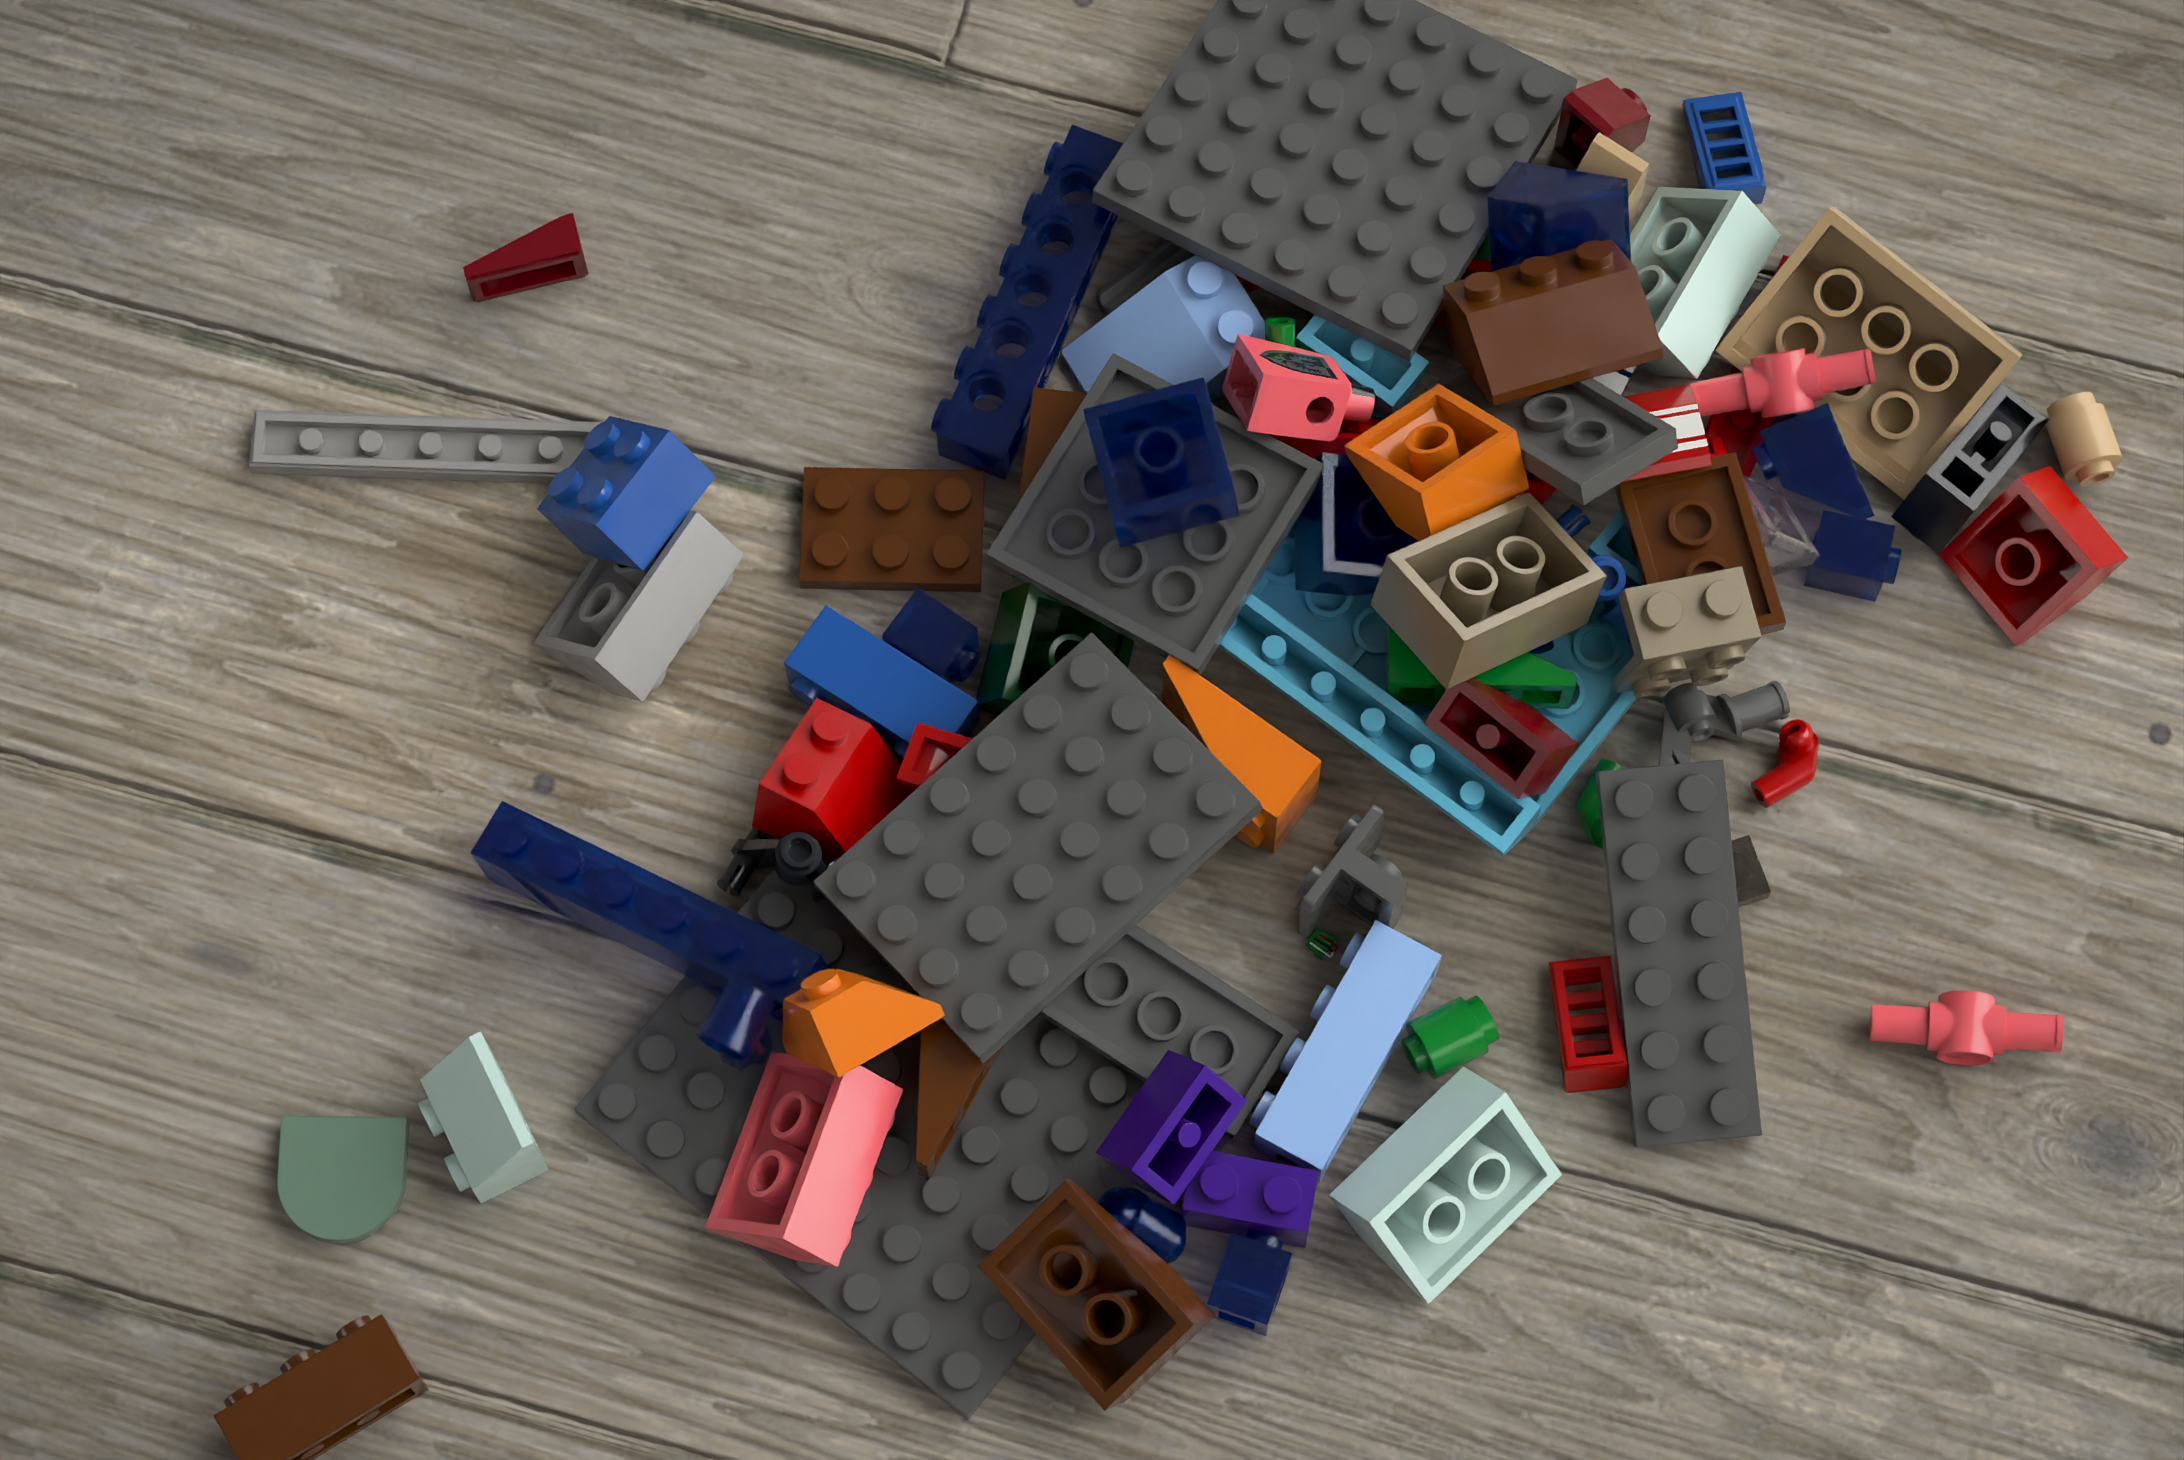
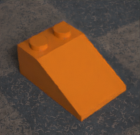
M1169 655L1162 663L1163 705L1261 802L1263 810L1234 836L1252 848H1257L1262 844L1275 853L1317 797L1321 760L1181 661Z

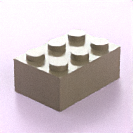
M1529 492L1387 555L1370 605L1447 690L1586 625L1607 575Z

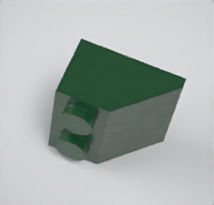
M1031 582L1006 590L1001 595L976 696L979 709L1000 715L1091 632L1127 668L1134 641L1048 595Z

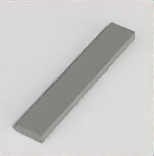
M254 410L249 467L252 473L550 484L557 474L571 466L585 448L584 442L589 432L601 422Z

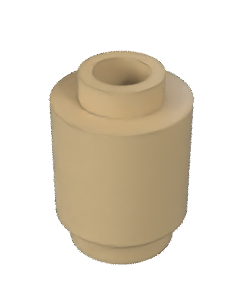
M2091 392L2072 394L2052 403L2047 408L2050 420L2046 423V428L2064 478L2068 481H2079L2080 486L2087 487L2102 483L2115 475L2114 467L2121 463L2123 457L2104 405L2096 403Z

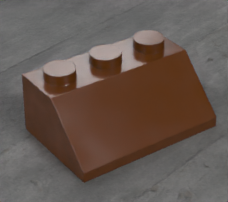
M1612 239L1588 241L1575 249L1550 256L1530 257L1521 264L1492 272L1473 273L1464 280L1443 285L1448 348L1493 406L1663 358V347L1636 267Z

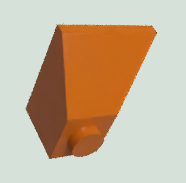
M826 969L807 977L801 983V990L784 999L782 1043L788 1054L839 1078L944 1017L945 1014L940 1004L922 998L889 982L840 969Z

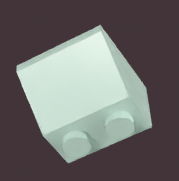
M481 1031L468 1037L420 1079L428 1098L419 1102L418 1105L433 1136L435 1137L445 1132L455 1152L445 1157L444 1160L460 1192L471 1187L480 1203H483L549 1170L499 1064Z

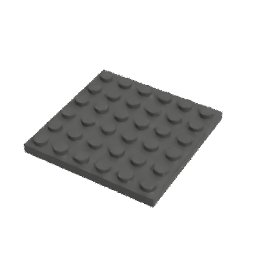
M1217 0L1093 189L1092 203L1410 362L1444 307L1443 285L1460 281L1558 121L1563 98L1576 89L1578 79L1416 0Z

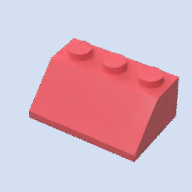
M771 1052L705 1228L796 1261L838 1267L843 1251L851 1239V1230L864 1194L872 1182L873 1170L887 1132L893 1125L895 1110L903 1089L862 1066H858L838 1078L790 1054Z

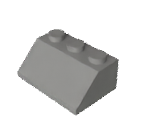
M690 510L644 571L593 557L533 644L542 652L611 694L644 702L648 694L655 691L663 682L666 668L681 646L690 641L696 634L700 626L701 617L715 597L720 595L730 585L733 579V571L744 557V554L697 511Z

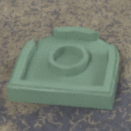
M281 1116L277 1188L281 1204L290 1219L308 1235L316 1240L330 1244H351L363 1241L370 1237V1234L381 1228L400 1208L405 1194L410 1122L407 1117Z

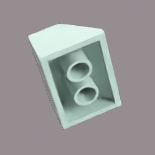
M1674 187L1657 188L1621 249L1636 267L1663 347V358L1636 366L1658 376L1697 379L1703 368L1710 361L1712 352L1730 321L1738 313L1740 304L1758 273L1764 268L1768 256L1781 236L1743 191Z
M1463 1066L1329 1196L1358 1236L1424 1302L1429 1304L1562 1174L1507 1093Z

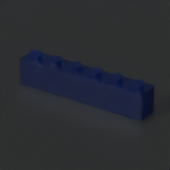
M501 801L470 852L488 880L783 1022L784 999L801 990V983L807 977L816 972L829 969L821 953L504 801Z

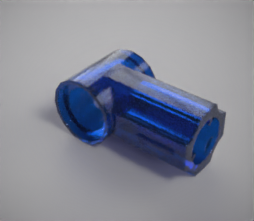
M726 978L696 1036L704 1044L718 1051L722 1062L740 1071L755 1063L763 1064L773 1045L766 1024L777 1004L769 996L754 987L735 979Z

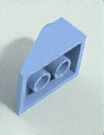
M1195 255L1154 279L1061 350V357L1084 393L1089 392L1114 353L1203 401L1211 403L1224 396L1222 387L1237 334L1265 340V321L1234 273Z

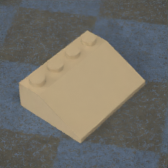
M1831 206L1826 210L1715 350L1743 372L1742 366L1751 365L1750 358L1776 352L1804 348L1805 354L1815 352V357L1819 358L1870 348L1877 383L1824 394L1823 400L1815 401V408L1796 412L1795 414L1903 500L1910 494L2022 356L2021 352L1835 206Z

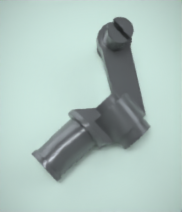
M1771 681L1767 685L1733 697H1729L1727 694H1720L1716 697L1708 695L1704 691L1698 690L1692 683H1684L1671 689L1663 698L1666 708L1663 715L1658 766L1690 763L1691 743H1700L1711 735L1728 738L1730 741H1737L1742 737V732L1778 719L1788 718L1790 707L1783 687L1778 681Z

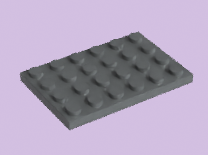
M1091 632L815 879L813 883L821 894L917 995L941 1005L945 1016L940 1018V1020L983 1064L1263 809L1261 802Z

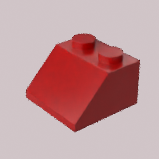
M2050 466L2018 477L1939 554L1942 560L2015 646L2023 644L2087 597L2128 558Z
M816 698L758 785L752 827L774 838H783L792 832L810 834L818 841L822 849V861L830 864L834 858H840L915 790L897 782L896 777L901 763L870 723Z

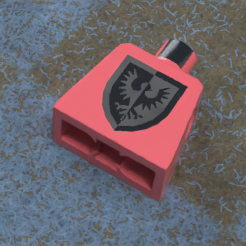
M1237 334L1222 391L1247 431L1331 442L1338 437L1342 420L1367 423L1371 418L1375 403L1374 389L1351 384L1334 358L1325 354Z

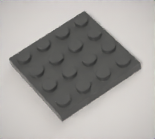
M1113 353L986 555L991 564L1026 583L1031 582L1048 595L1162 657L1167 658L1171 655L1201 675L1323 478L1325 467L1323 463L1268 434L1247 431L1241 420Z

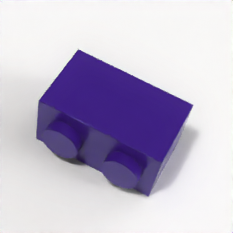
M1168 1050L1095 1153L1138 1188L1174 1205L1247 1100L1206 1065Z
M1212 1151L1186 1187L1181 1225L1305 1248L1319 1171Z

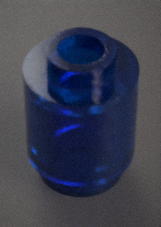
M1113 1187L1107 1190L1097 1203L1166 1263L1174 1262L1183 1252L1187 1239L1186 1222L1177 1211L1132 1187L1125 1189Z

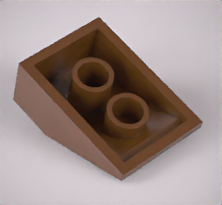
M1066 1179L977 1266L1104 1411L1127 1401L1215 1316L1168 1263L1070 1179Z

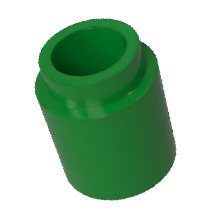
M1475 995L1466 1001L1462 997H1458L1406 1023L1408 1037L1402 1039L1401 1044L1408 1061L1418 1074L1426 1070L1433 1079H1437L1488 1053V1045L1499 1040V1033L1486 1005Z

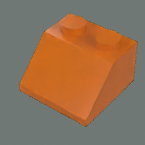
M1439 383L1344 445L1348 458L1394 524L1418 541L1504 504L1529 488L1516 430Z

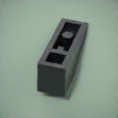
M2001 383L1891 517L1906 528L1915 538L1921 540L1939 555L2049 419L2004 383Z

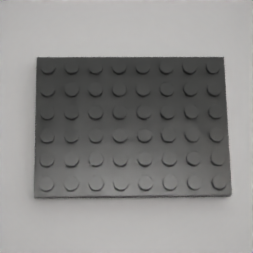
M775 868L574 1108L578 1116L708 1218L771 1052L787 1053L782 1043L784 999L801 990V983L807 977L826 969H840L875 978L915 993L833 905L823 899L818 904L812 901L816 888L811 883L800 886L785 883L778 877ZM1039 1014L1003 1046L930 1180L918 1174L916 1164L921 1030L860 1065L902 1088L903 1091L895 1110L893 1125L887 1132L874 1167L872 1182L864 1194L854 1221L851 1239L843 1251L838 1267L796 1261L739 1241L966 1420L970 1419L1036 1335L1034 1330L977 1266L1066 1179L1073 1181L1122 1225L1149 1193L1135 1186L1095 1153L1141 1089L1144 1082Z

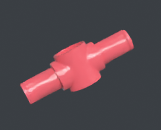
M1799 348L1750 358L1751 365L1742 366V373L1693 382L1690 385L1701 417L1750 409L1751 414L1760 412L1761 418H1768L1815 408V401L1823 400L1824 394L1877 382L1870 348L1819 358L1815 357V352L1805 354V349Z
M1950 991L1940 994L1938 1002L1929 1001L1928 1007L1872 1004L1869 1041L1926 1045V1051H1936V1057L1941 1062L1964 1066L1984 1065L1991 1063L1994 1060V1055H2003L2004 1050L2060 1053L2063 1042V1015L2006 1012V1006L1995 1005V998L1989 994L1976 991Z

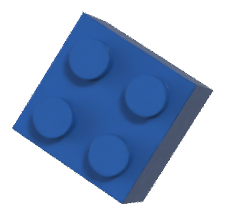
M609 416L606 421L601 422L589 432L584 442L585 448L571 466L554 477L548 487V495L537 510L583 554L644 571L716 476L670 430Z

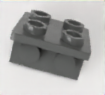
M1375 804L1364 818H1361L1356 813L1351 816L1335 839L1334 845L1339 848L1334 854L1332 861L1327 867L1318 862L1299 887L1298 894L1302 898L1296 906V910L1300 912L1298 933L1306 939L1312 936L1336 903L1371 927L1375 920L1393 929L1401 919L1407 884L1401 881L1403 875L1395 865L1382 856L1373 854L1380 842L1385 812Z

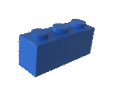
M827 605L824 606L784 662L788 682L792 684L789 690L794 696L810 707L815 699L818 698L870 723L884 742L893 748L891 751L901 764L917 722L968 737L980 720L979 705L976 699Z

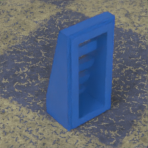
M1742 92L1683 100L1682 106L1699 189L1743 191L1753 204H1761L1766 191V183ZM1731 111L1732 119L1702 123L1700 114ZM1735 131V138L1707 141L1706 134ZM1739 150L1740 156L1712 160L1711 153ZM1743 170V175L1718 179L1716 172Z

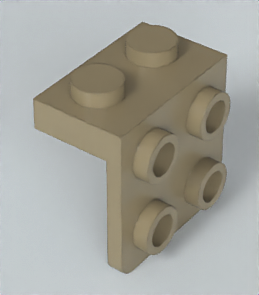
M1742 566L1624 589L1618 597L1634 656L1612 680L1615 692L1622 693L1633 690L1636 698H1644L1669 690L1671 688L1670 683L1691 679L1693 686H1705L1726 679L1729 676L1727 670L1731 669L1735 664L1744 661V654L1762 637Z

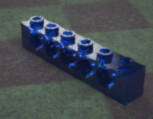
M1071 125L1064 144L1055 141L1051 147L1044 167V175L1049 176L1042 194L1033 192L1026 204L1021 224L1027 228L1020 244L1010 243L1004 254L999 271V276L1003 277L1004 280L997 296L988 294L982 304L977 319V328L982 329L975 347L972 348L966 345L958 359L954 379L958 380L959 383L951 400L942 398L936 409L931 431L937 435L939 456L1006 480L1029 426L1034 387H1046L1118 221V215L1092 203L1093 189L1124 143ZM1072 191H1084L1091 195L1092 198L1082 204H1073L1066 201L1064 196ZM1053 241L1063 242L1070 247L1065 253L1060 255H1050L1041 249L1045 244ZM1030 292H1038L1048 298L1046 302L1035 307L1026 306L1019 301L1023 295ZM1008 343H1015L1026 349L1022 355L1011 359L1001 357L996 353L1001 346ZM984 395H994L1003 401L998 408L990 411L980 410L973 405L979 397Z

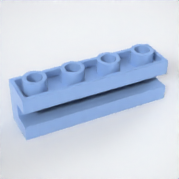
M1375 920L1367 936L1359 932L1355 933L1339 964L1348 969L1339 986L1335 989L1327 984L1312 1009L1310 1018L1318 1022L1307 1042L1297 1037L1282 1062L1280 1071L1288 1076L1278 1094L1274 1095L1266 1091L1251 1117L1249 1124L1257 1128L1254 1148L1274 1159L1280 1154L1298 1164L1300 1168L1319 1171L1317 1182H1321L1406 1030V1023L1411 1021L1439 970L1441 954Z

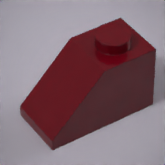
M1604 78L1574 89L1563 98L1554 149L1576 169L1599 132L1628 151L1633 152L1645 141L1651 115L1647 113L1644 102L1636 93L1628 88L1620 89L1609 78Z
M1473 678L1447 689L1424 722L1428 728L1517 799L1546 793L1579 745L1578 742L1532 706Z

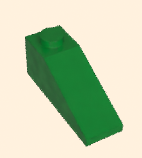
M1387 624L1385 632V692L1403 705H1436L1445 693V687ZM1529 652L1473 677V679L1522 701L1533 708L1569 709L1576 688L1575 674Z

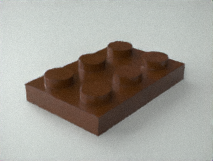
M1736 452L1712 457V466L1625 481L1614 487L1642 585L1742 566L1761 635L1784 629L1786 624L1785 615Z
M804 467L799 565L800 589L981 592L985 471Z

